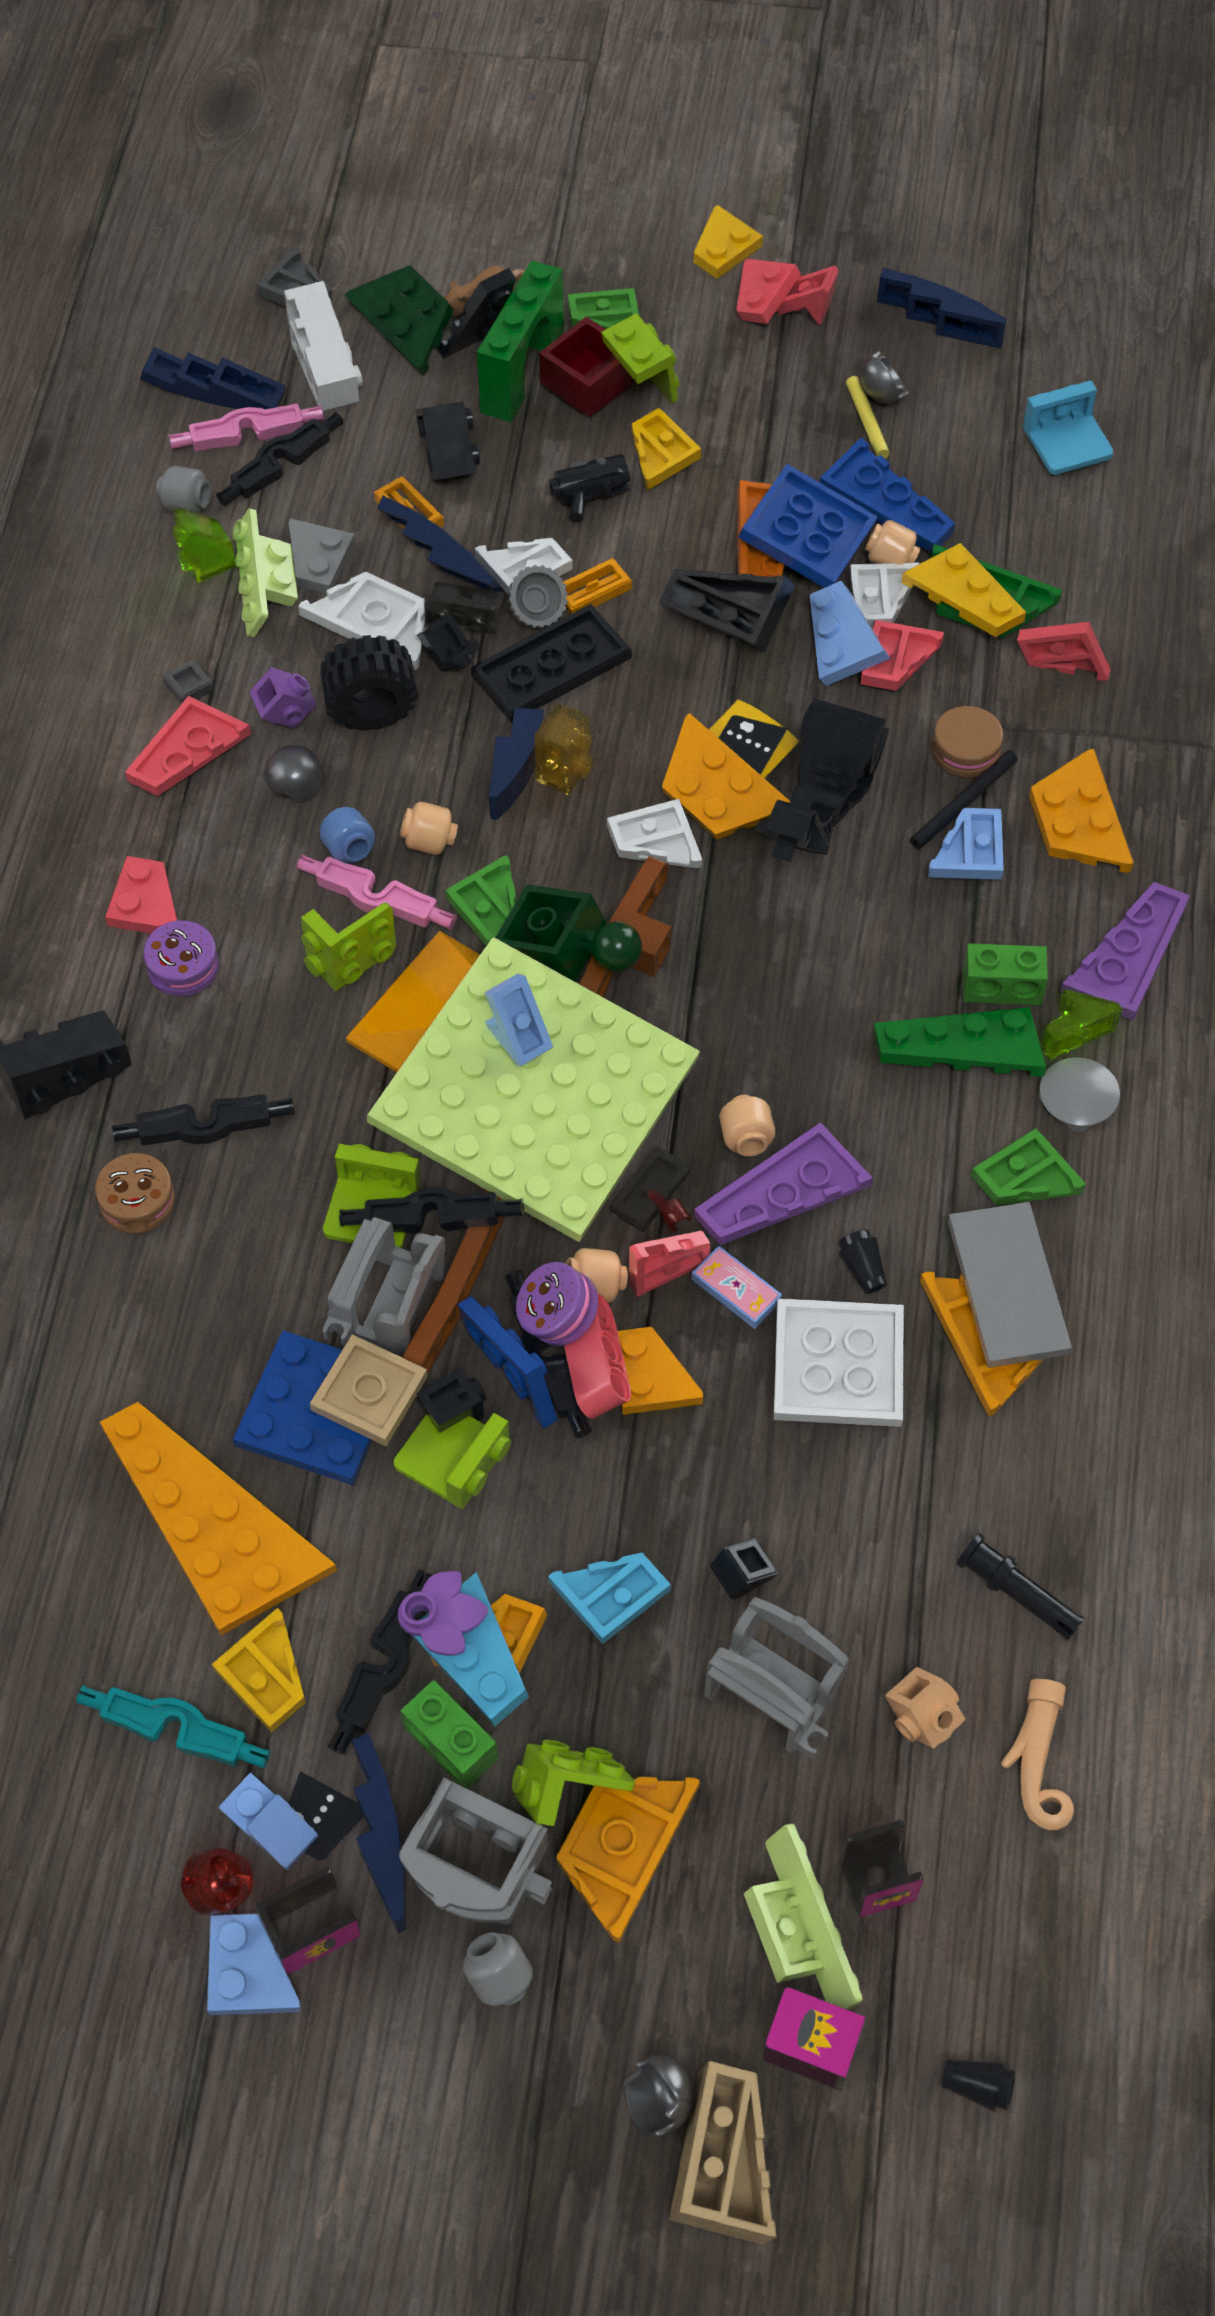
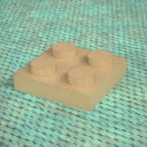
M352 1334L310 1402L311 1411L387 1447L416 1398V1393L420 1391L428 1377L427 1369Z

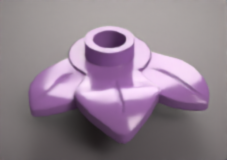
M445 1571L428 1578L421 1591L409 1594L402 1601L398 1609V1619L404 1631L413 1636H421L428 1650L440 1655L456 1656L464 1653L466 1649L463 1633H468L477 1628L484 1621L489 1611L488 1607L477 1598L460 1593L462 1587L460 1571ZM420 1611L429 1613L428 1617L423 1620H414L415 1614Z

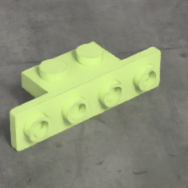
M248 508L242 519H238L234 525L233 539L236 540V566L239 567L240 573L238 589L239 593L242 594L243 600L241 616L242 620L245 621L246 635L254 638L268 618L267 600L292 607L298 599L291 544L259 535L256 510Z
M793 1823L784 1825L766 1841V1848L779 1881L752 1886L744 1893V1897L777 1983L815 1974L826 2002L850 2011L862 2002L858 1979L854 1972H852L846 1957L840 1933L834 1926L824 1900L823 1890L817 1882L808 1860L805 1844L800 1839Z

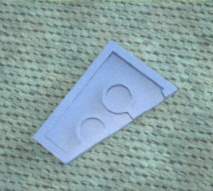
M842 581L810 594L819 679L825 686L891 659L879 642L876 633L865 619L851 592Z

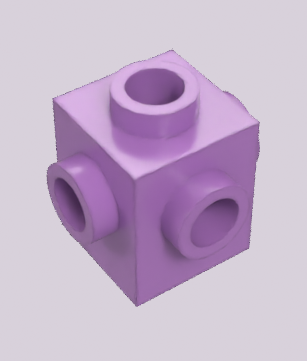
M273 667L266 672L250 691L261 719L275 725L280 724L293 729L317 705L310 692V685L303 676L297 673L291 674Z

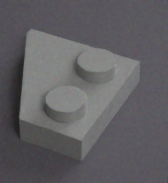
M290 518L288 523L297 587L327 594L326 590L336 585L355 545L354 534Z

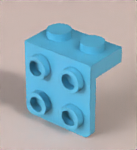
M1091 380L1051 392L1041 393L1029 397L1027 400L1023 430L1047 470L1053 475L1112 458L1113 448L1092 416L1097 389Z

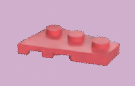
M188 696L125 771L127 782L159 796L250 736V725Z

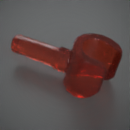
M654 1189L648 1192V1198L660 1207L659 1212L671 1231L675 1232L678 1230L675 1224L680 1220L687 1219L691 1221L692 1218L680 1199L669 1201Z

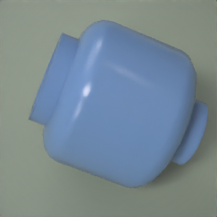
M342 807L330 812L324 818L319 828L320 839L332 857L347 864L358 862L365 858L375 843L373 828L361 812L352 807Z

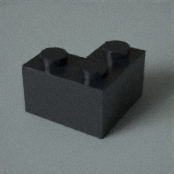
M464 401L415 409L421 445H425L431 480L476 473L475 465L480 464L477 444H471L469 430L474 429L470 407L465 408Z

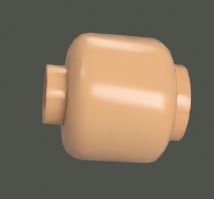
M892 520L886 521L883 525L876 524L865 547V550L869 552L868 559L872 564L894 563L902 565L914 563L920 552V548L915 546L917 540L916 533Z
M417 802L412 809L406 808L400 837L405 838V844L409 849L439 855L443 852L446 845L453 846L458 824L451 822L452 814L448 808L426 802Z
M739 1095L729 1101L719 1114L725 1145L731 1151L742 1156L751 1157L763 1153L775 1138V1126L770 1106L761 1098Z
M581 1248L575 1253L573 1258L569 1257L566 1261V1264L587 1276L594 1283L597 1293L603 1296L608 1304L616 1299L619 1290L624 1291L628 1280L627 1267L621 1265L620 1259L614 1251Z

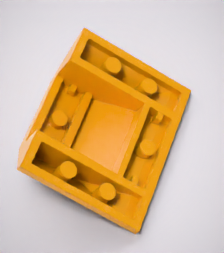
M439 931L348 1034L346 1042L393 1071L398 1072L480 954Z

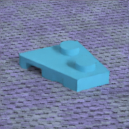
M643 1553L624 1556L615 1562L601 1561L588 1564V1569L562 1574V1570L555 1571L548 1576L550 1585L602 1644L670 1592L671 1584Z

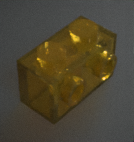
M556 703L534 734L536 781L569 795L579 779L586 778L591 770L593 758L590 757V746L593 735L590 733L589 716L583 714L578 709L568 708Z

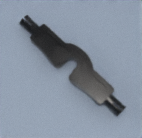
M333 412L321 422L311 419L290 435L274 438L264 444L257 452L254 460L230 476L231 484L216 494L218 501L221 504L223 503V506H226L240 495L248 499L264 487L281 479L283 467L277 459L284 458L295 465L302 464L314 452L330 441V432L343 425L341 415Z
M264 1094L242 1098L215 1099L210 1105L211 1117L206 1122H198L196 1120L194 1108L189 1104H182L159 1111L139 1113L136 1116L137 1122L112 1125L114 1142L139 1138L142 1145L177 1140L192 1144L212 1143L225 1138L234 1131L269 1126L271 1124L270 1117L294 1115L293 1099L268 1102Z
M427 1188L413 1192L405 1198L367 1200L365 1202V1209H340L339 1222L341 1227L362 1225L365 1219L372 1221L373 1217L391 1222L393 1232L418 1233L423 1228L426 1214L431 1210H438V1223L440 1227L445 1231H453L471 1227L495 1226L498 1224L499 1217L524 1216L525 1207L523 1198L498 1200L494 1192L455 1194L442 1188Z
M515 1270V1278L513 1273L510 1272L505 1279L514 1295L510 1298V1304L523 1334L522 1344L524 1350L528 1354L535 1352L545 1364L547 1374L544 1375V1379L558 1417L568 1418L575 1438H582V1431L584 1436H587L591 1433L592 1429L577 1404L566 1354L550 1357L541 1355L542 1351L552 1345L543 1342L522 1328L516 1314V1301L525 1280L522 1271Z
M418 1570L408 1592L399 1591L387 1614L372 1634V1648L378 1650L390 1660L385 1666H376L365 1662L356 1665L346 1694L336 1711L335 1716L339 1726L331 1742L328 1744V1748L332 1751L337 1752L338 1750L340 1755H345L355 1732L364 1733L383 1696L395 1689L404 1678L410 1663L411 1652L409 1645L413 1637L401 1627L398 1619V1609L402 1601L409 1594L422 1590L428 1578L432 1576L428 1572L425 1575L423 1570ZM426 1611L416 1613L414 1620H420L424 1617Z

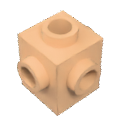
M918 1667L884 1695L898 1718L895 1720L897 1729L910 1742L917 1740L934 1749L938 1744L946 1741L953 1731L966 1720L957 1705L959 1697L956 1691L942 1678Z

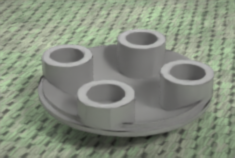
M1073 1057L1060 1060L1046 1070L1045 1076L1041 1079L1038 1097L1053 1117L1067 1124L1069 1129L1083 1132L1089 1126L1100 1124L1112 1116L1119 1104L1120 1089L1114 1075L1105 1066L1091 1059Z

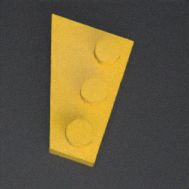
M961 543L902 574L901 583L911 589L917 586L929 593L928 598L937 604L943 601L959 611L961 618L994 637L1025 621L1026 611Z

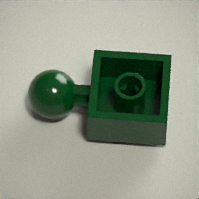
M526 884L495 937L574 982L590 954H593L596 962L602 968L611 972H623L632 968L638 962L642 953V940L637 930L625 922L614 921L607 923L592 894Z

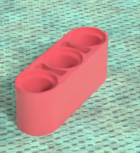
M598 1294V1309L593 1323L578 1340L564 1345L577 1404L581 1411L591 1419L631 1400V1388L614 1315L605 1298Z

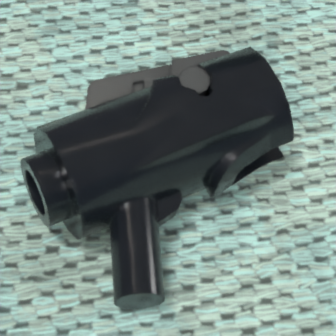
M622 454L600 457L596 460L573 462L570 468L554 471V478L549 479V488L553 500L559 499L561 505L571 504L570 520L581 522L584 516L585 502L610 498L630 491V486L627 482H631L626 460Z

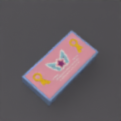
M720 1246L692 1272V1281L754 1329L777 1306L778 1299H782L781 1293Z

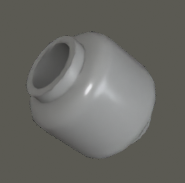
M171 466L164 472L163 476L158 478L156 494L160 497L161 503L167 511L195 515L208 506L211 498V484L206 480L204 473L198 469Z
M490 1932L476 1938L469 1945L463 1962V1973L476 1995L484 2004L490 2006H508L518 2002L524 1996L533 1977L532 1965L519 1943L513 1936L503 1933Z

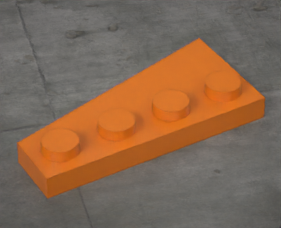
M743 480L739 482L737 488L738 575H741V573L767 577L782 575L785 564L738 538L743 526L772 484Z

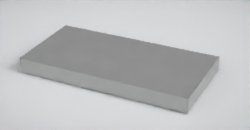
M1030 1202L949 1214L948 1225L987 1367L1070 1355L1072 1350L1071 1342Z

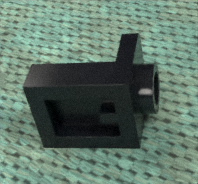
M461 1368L416 1393L417 1401L439 1433L470 1415L476 1420L484 1417L483 1401L486 1400L485 1393L475 1378L468 1380Z

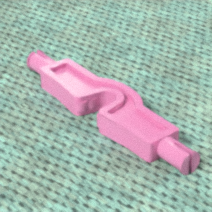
M298 404L266 410L247 407L231 411L219 419L190 424V432L169 435L172 450L192 445L195 451L237 446L242 441L241 430L245 427L252 428L256 437L263 441L293 433L303 426V423H307L311 419L323 421L324 416L321 405L301 410Z
M303 854L298 860V870L315 875L319 886L349 897L351 902L364 912L369 913L386 902L393 908L394 916L419 926L427 927L430 922L446 927L449 930H452L453 926H455L456 914H451L437 908V900L435 898L422 894L399 881H391L382 892L375 894L371 892L376 882L375 875L371 870L350 865L331 857H327L324 862H320Z

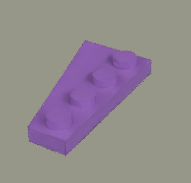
M1153 882L1126 912L1124 919L1105 935L1103 942L1096 950L1090 952L1081 962L1078 970L1073 975H1069L1062 983L1060 992L1134 1021L1186 909L1190 895Z
M820 1122L694 1209V1218L719 1245H722L871 1187L873 1177Z

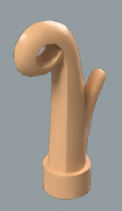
M1032 1679L1029 1684L1027 1697L1029 1705L1025 1720L1018 1737L1003 1758L1001 1764L1007 1769L1022 1756L1020 1775L1023 1807L1029 1819L1039 1827L1047 1830H1059L1066 1827L1072 1820L1074 1814L1073 1802L1063 1791L1056 1789L1040 1791L1058 1711L1063 1709L1066 1687L1053 1680ZM1054 1801L1059 1804L1061 1811L1058 1814L1050 1815L1044 1812L1041 1806L1046 1802Z

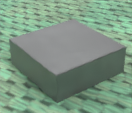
M194 659L163 675L165 686L180 704L188 696L198 700L214 691L213 682Z

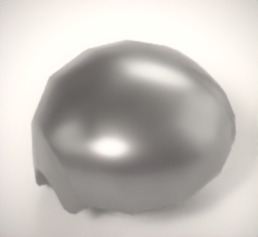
M876 352L866 358L862 364V386L866 394L877 403L890 405L907 396L909 392L885 356L877 357L881 353Z
M300 745L284 746L276 750L267 760L263 773L266 783L277 797L285 794L291 797L294 802H303L315 796L324 786L325 780L324 770L315 754L309 748Z
M650 2056L637 2062L636 2067L639 2068L638 2071L628 2077L624 2083L626 2103L633 2122L644 2135L658 2137L676 2130L686 2122L692 2109V2085L685 2069L669 2056Z

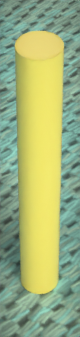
M852 376L847 379L846 385L876 457L881 455L886 459L890 454L859 378Z

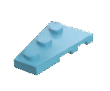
M476 1572L462 1584L460 1593L477 1598L488 1607L489 1612L477 1628L468 1633H463L466 1646L464 1653L456 1656L436 1654L426 1648L421 1636H411L495 1727L529 1696ZM427 1613V1614H426L424 1617H422L420 1620H423V1619H425L426 1617H428L429 1613Z

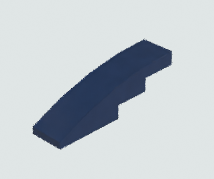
M886 268L882 269L877 303L907 309L906 319L937 325L936 335L999 349L1002 348L1007 320L1005 317L980 302L948 287L917 276Z
M155 347L140 377V380L170 392L233 409L256 407L266 410L276 408L286 388L284 384L223 357L219 365H216L189 352L185 359L182 360Z
M382 496L377 509L388 520L405 526L402 534L412 545L431 552L427 560L438 571L500 595L502 588L475 557L445 530L416 511Z
M367 1733L352 1740L355 1755L368 1781L354 1788L357 1803L370 1828L369 1832L357 1837L356 1840L362 1858L396 1931L400 1933L406 1930L405 1867L399 1857L402 1849L401 1835L386 1775L370 1735Z

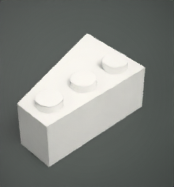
M324 281L285 290L291 344L317 405H321L322 411L359 402L358 387L363 386L362 376L359 367L352 364L353 360L349 344L344 341L341 327L336 318Z

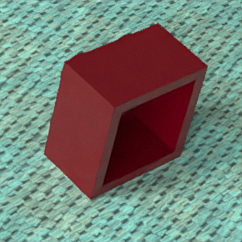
M586 316L539 352L540 383L591 417L634 383L635 380L604 344L601 332L606 329Z

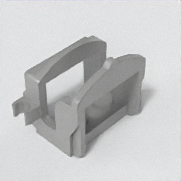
M373 1217L372 1221L365 1219L328 1295L329 1311L327 1313L328 1318L323 1327L324 1340H328L330 1333L336 1331L341 1335L342 1346H345L353 1334L395 1355L404 1356L411 1342V1327L432 1281H442L446 1275L445 1238L439 1235L434 1237L427 1234H416L411 1243V1251L395 1245L391 1222ZM375 1261H379L391 1267L362 1326L358 1323L355 1303Z
M754 1597L733 1630L730 1649L727 1650L719 1647L709 1661L704 1696L712 1700L723 1685L789 1729L785 1748L787 1752L792 1754L798 1750L807 1757L815 1759L817 1750L809 1746L808 1740L817 1737L823 1742H827L828 1733L818 1724L836 1700L838 1687L848 1668L849 1658L830 1640L811 1627L804 1618L794 1616L772 1603ZM761 1618L832 1664L821 1683L755 1640L760 1630Z
M446 1778L442 1779L427 1809L413 1827L399 1854L400 1861L408 1871L409 1877L438 1909H444L448 1913L467 1920L508 1925L511 1923L525 1897L544 1905L552 1890V1887H550L552 1882L537 1874L540 1862L549 1847L548 1829ZM450 1819L468 1831L474 1832L476 1828H479L493 1835L492 1841L510 1852H516L518 1848L521 1849L501 1889L432 1855Z

